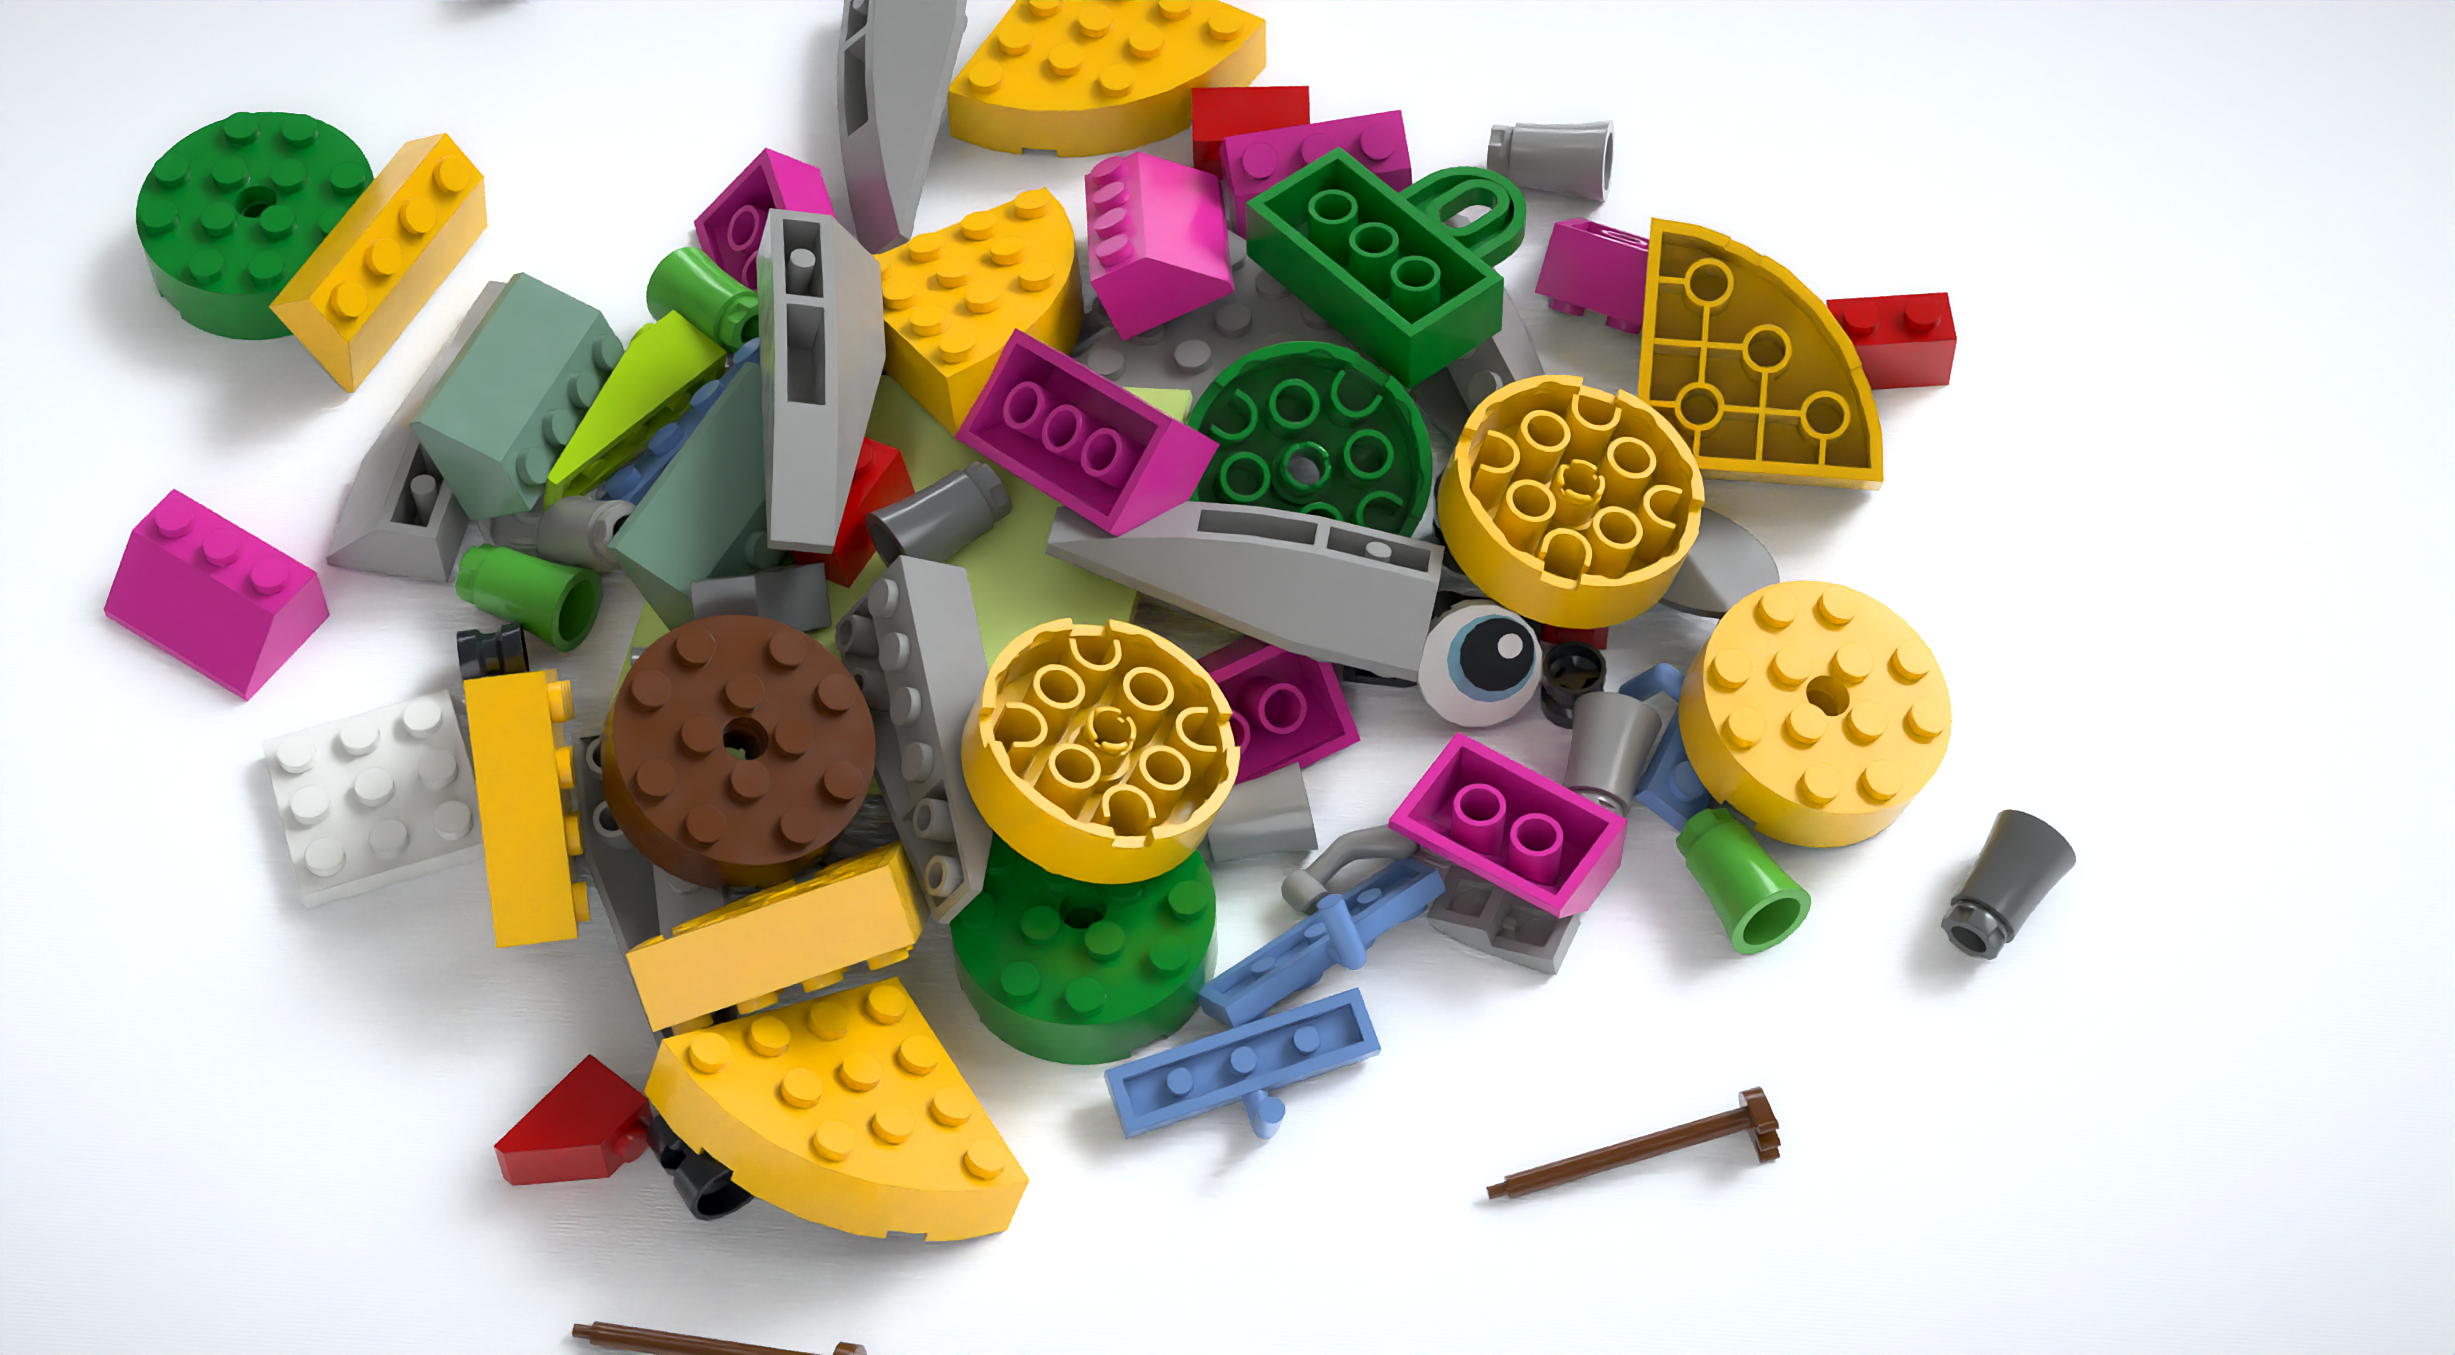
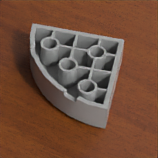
M1228 229L1234 283L1233 293L1125 341H1122L1116 328L1113 327L1076 360L1121 387L1191 390L1193 399L1188 417L1200 396L1225 368L1250 352L1281 342L1319 341L1346 347L1360 353L1358 356L1377 366L1389 377L1391 375L1246 255V240ZM1400 383L1407 393L1412 390V388L1409 390L1402 383Z

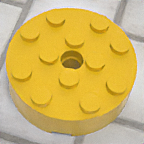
M1542 375L1525 378L1496 390L1486 397L1470 415L1443 472L1439 485L1438 516L1445 542L1460 568L1489 599L1526 618L1552 626L1571 629H1593L1617 625L1641 615L1655 605L1664 596L1675 579L1699 533L1701 508L1705 502L1702 476L1694 456L1680 434L1661 414L1642 400L1622 389H1619L1615 396L1596 388L1582 385L1583 377Z
M1798 580L1770 585L1751 593L1735 604L1722 617L1688 668L1681 687L1678 706L1680 733L1686 754L1700 781L1721 805L1726 800L1740 813L1756 822L1757 824L1753 829L1766 836L1782 842L1813 848H1832L1858 843L1875 836L1896 821L1934 776L1942 763L1948 748L1952 725L1951 702L1943 673L1931 649L1919 634L1903 618L1878 600L1847 586L1821 581Z
M1071 618L1047 622L1026 631L1008 644L996 658L964 725L961 739V763L967 788L979 812L1000 838L1018 853L1053 874L1091 883L1127 884L1144 881L1164 874L1184 862L1196 850L1234 785L1240 761V747H1235L1229 723L1233 713L1226 698L1211 676L1185 651L1151 631L1126 622L1109 619L1106 626L1073 625Z

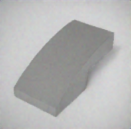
M1451 865L1443 881L1447 891L1434 900L1426 916L1429 925L1495 957L1557 976L1581 924L1579 915L1574 914L1558 918L1465 868Z

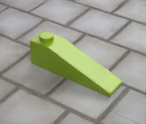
M674 309L655 324L649 322L643 325L632 337L625 353L550 471L546 481L543 514L550 505L555 504L564 497H584L646 449L649 440L659 429L669 423H677L692 407L690 400L693 395L708 382L719 380L724 375L727 352Z

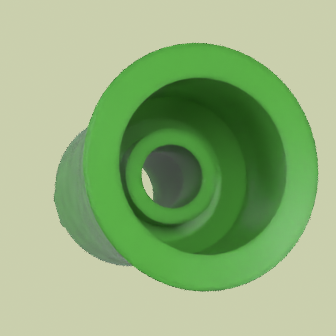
M696 247L679 248L663 258L653 271L647 286L646 303L650 315L657 322L674 309L727 353L735 354L748 341L759 337L758 294L728 275L701 249Z
M483 543L479 547L471 546L459 563V574L455 583L456 594L463 601L475 604L478 610L511 624L521 622L523 630L535 635L553 648L564 653L574 650L585 640L596 621L602 599L601 579L593 569L559 564L529 556L505 546L495 547L487 543Z
M1726 807L1716 810L1707 808L1686 822L1684 830L1676 837V846L1686 859L1687 869L1703 889L1718 914L1735 951L1741 954L1760 953L1781 943L1800 927L1811 908L1812 900L1810 894L1779 867L1761 847L1745 824L1738 822Z

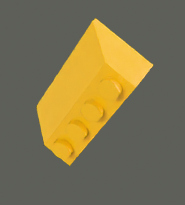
M446 132L406 141L269 306L347 393H353L357 390L488 227L484 176Z

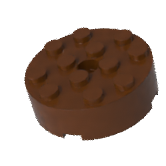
M740 614L717 615L688 622L669 631L651 644L627 673L605 717L599 745H601L600 760L603 776L601 786L613 818L627 839L641 854L669 874L686 882L716 890L719 885L732 887L756 886V890L772 887L801 875L817 864L836 844L863 804L870 788L876 759V740L870 710L855 679L836 656L809 635L787 624L768 618ZM726 748H734L738 751L741 748L744 749L746 752L744 756L747 760L733 757Z

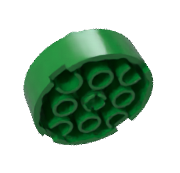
M236 112L225 119L206 125L178 141L155 162L142 184L136 205L137 232L160 296L162 298L165 297L180 312L181 318L184 321L217 336L241 340H266L294 335L269 306L373 182V171L363 151L349 136L336 127L307 114L288 112Z
M1290 341L1269 345L1250 352L1225 368L1200 396L1188 417L1186 425L1220 444L1188 501L1258 506L1303 513L1411 538L1419 522L1422 520L1431 492L1433 459L1427 429L1418 408L1403 386L1392 375L1389 377L1377 366L1358 356L1360 353L1346 347L1319 341ZM1300 456L1312 461L1318 469L1319 481L1310 486L1297 482L1290 472L1288 473L1287 471L1289 459Z
M993 830L982 891L950 921L957 978L961 990L964 991L969 1002L979 1014L980 1021L990 1032L1013 1048L1030 1056L1056 1063L1093 1065L1115 1062L1130 1058V1051L1147 1045L1161 1036H1164L1167 1040L1181 1029L1200 1007L1198 993L1206 983L1214 978L1217 966L1216 894L1208 867L1197 849L1184 862L1157 877L1127 884H1100L1080 881L1046 871L1014 850Z

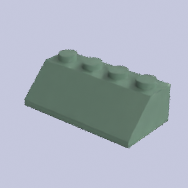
M524 272L512 275L409 423L471 521L531 511L546 488V481L550 471L625 353L620 339L614 334L600 310Z
M745 362L606 546L669 631L694 621L690 582L692 580L757 573L762 568L776 567L788 551L771 549L767 545L761 367L756 363Z

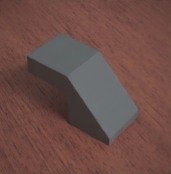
M824 562L762 568L753 574L699 579L690 582L694 620L717 615L740 614L772 619L800 631L832 625Z

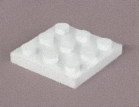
M448 688L260 741L306 909L485 858L476 782Z

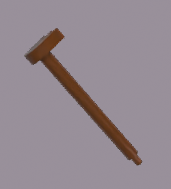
M1757 1086L1738 1093L1739 1108L1503 1176L1504 1182L1485 1187L1489 1200L1508 1195L1512 1199L1745 1130L1749 1134L1759 1162L1764 1163L1780 1158L1778 1147L1781 1146V1141L1776 1132L1777 1129H1780V1126L1763 1089Z
M595 1321L592 1326L575 1323L572 1328L573 1337L589 1339L591 1345L655 1355H821ZM839 1342L832 1355H867L864 1345Z

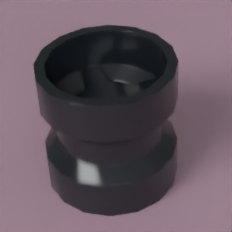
M521 622L501 625L497 632L483 634L477 629L457 631V651L462 682L463 680L530 672L526 640Z
M1566 641L1555 645L1545 656L1542 665L1543 684L1540 692V705L1546 719L1556 726L1572 729L1573 709L1576 699L1587 693L1604 692L1607 674L1606 660L1601 652L1591 644L1581 641Z

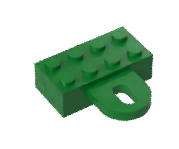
M1338 146L1246 202V255L1410 390L1502 330L1504 277L1492 268L1506 260L1520 247L1526 231V202L1521 191L1506 177L1491 170L1471 166L1450 167L1435 171L1397 193ZM1482 205L1492 209L1464 227L1454 228L1443 224V222L1470 206Z

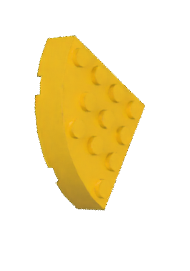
M1016 0L950 84L947 94L950 136L993 151L1022 155L1023 148L1056 150L1057 157L1074 158L1128 151L1168 139L1190 128V120L1192 119V88L1248 87L1267 67L1266 19L1219 0Z
M1046 187L1039 190L1022 192L1012 201L987 211L970 213L958 223L933 233L916 235L904 245L881 254L872 255L880 263L886 349L883 369L954 437L989 380L1015 328L1067 356L1076 345L1084 320V301L1074 230L1064 207Z
M1651 217L1637 398L1661 414L1680 434L1694 456L1702 478L1879 491L1884 482L1883 435L1876 403L1873 400L1871 387L1864 374L1862 363L1852 341L1824 302L1788 268L1769 256L1761 255L1747 245L1732 240L1728 235L1697 224Z
M557 669L463 680L496 949L576 939L579 933V923L591 921L587 883L586 881L578 882L576 855H583L584 846L580 810L572 811L570 789L577 786L573 745L566 746L563 722L575 718L570 680L558 681Z
M901 839L826 865L825 869L814 873V879L797 885L794 879L725 904L673 927V937L664 940L663 935L648 939L627 952L625 955L652 1032L670 1026L674 1036L699 1030L714 1023L711 1012L736 1004L740 1015L750 1013L778 1002L777 996L785 992V987L801 982L804 991L811 992L843 980V973L849 970L848 966L867 960L869 969L875 970L908 958V951L914 948L912 944H915L931 911Z
M897 976L662 1039L644 1090L646 1096L673 1132L698 1155L706 1150L713 1158L734 1171L731 1181L752 1195L802 1219L855 1235L885 1239L888 1230L906 1233H924L925 1241H953L1007 1231L1030 1181Z

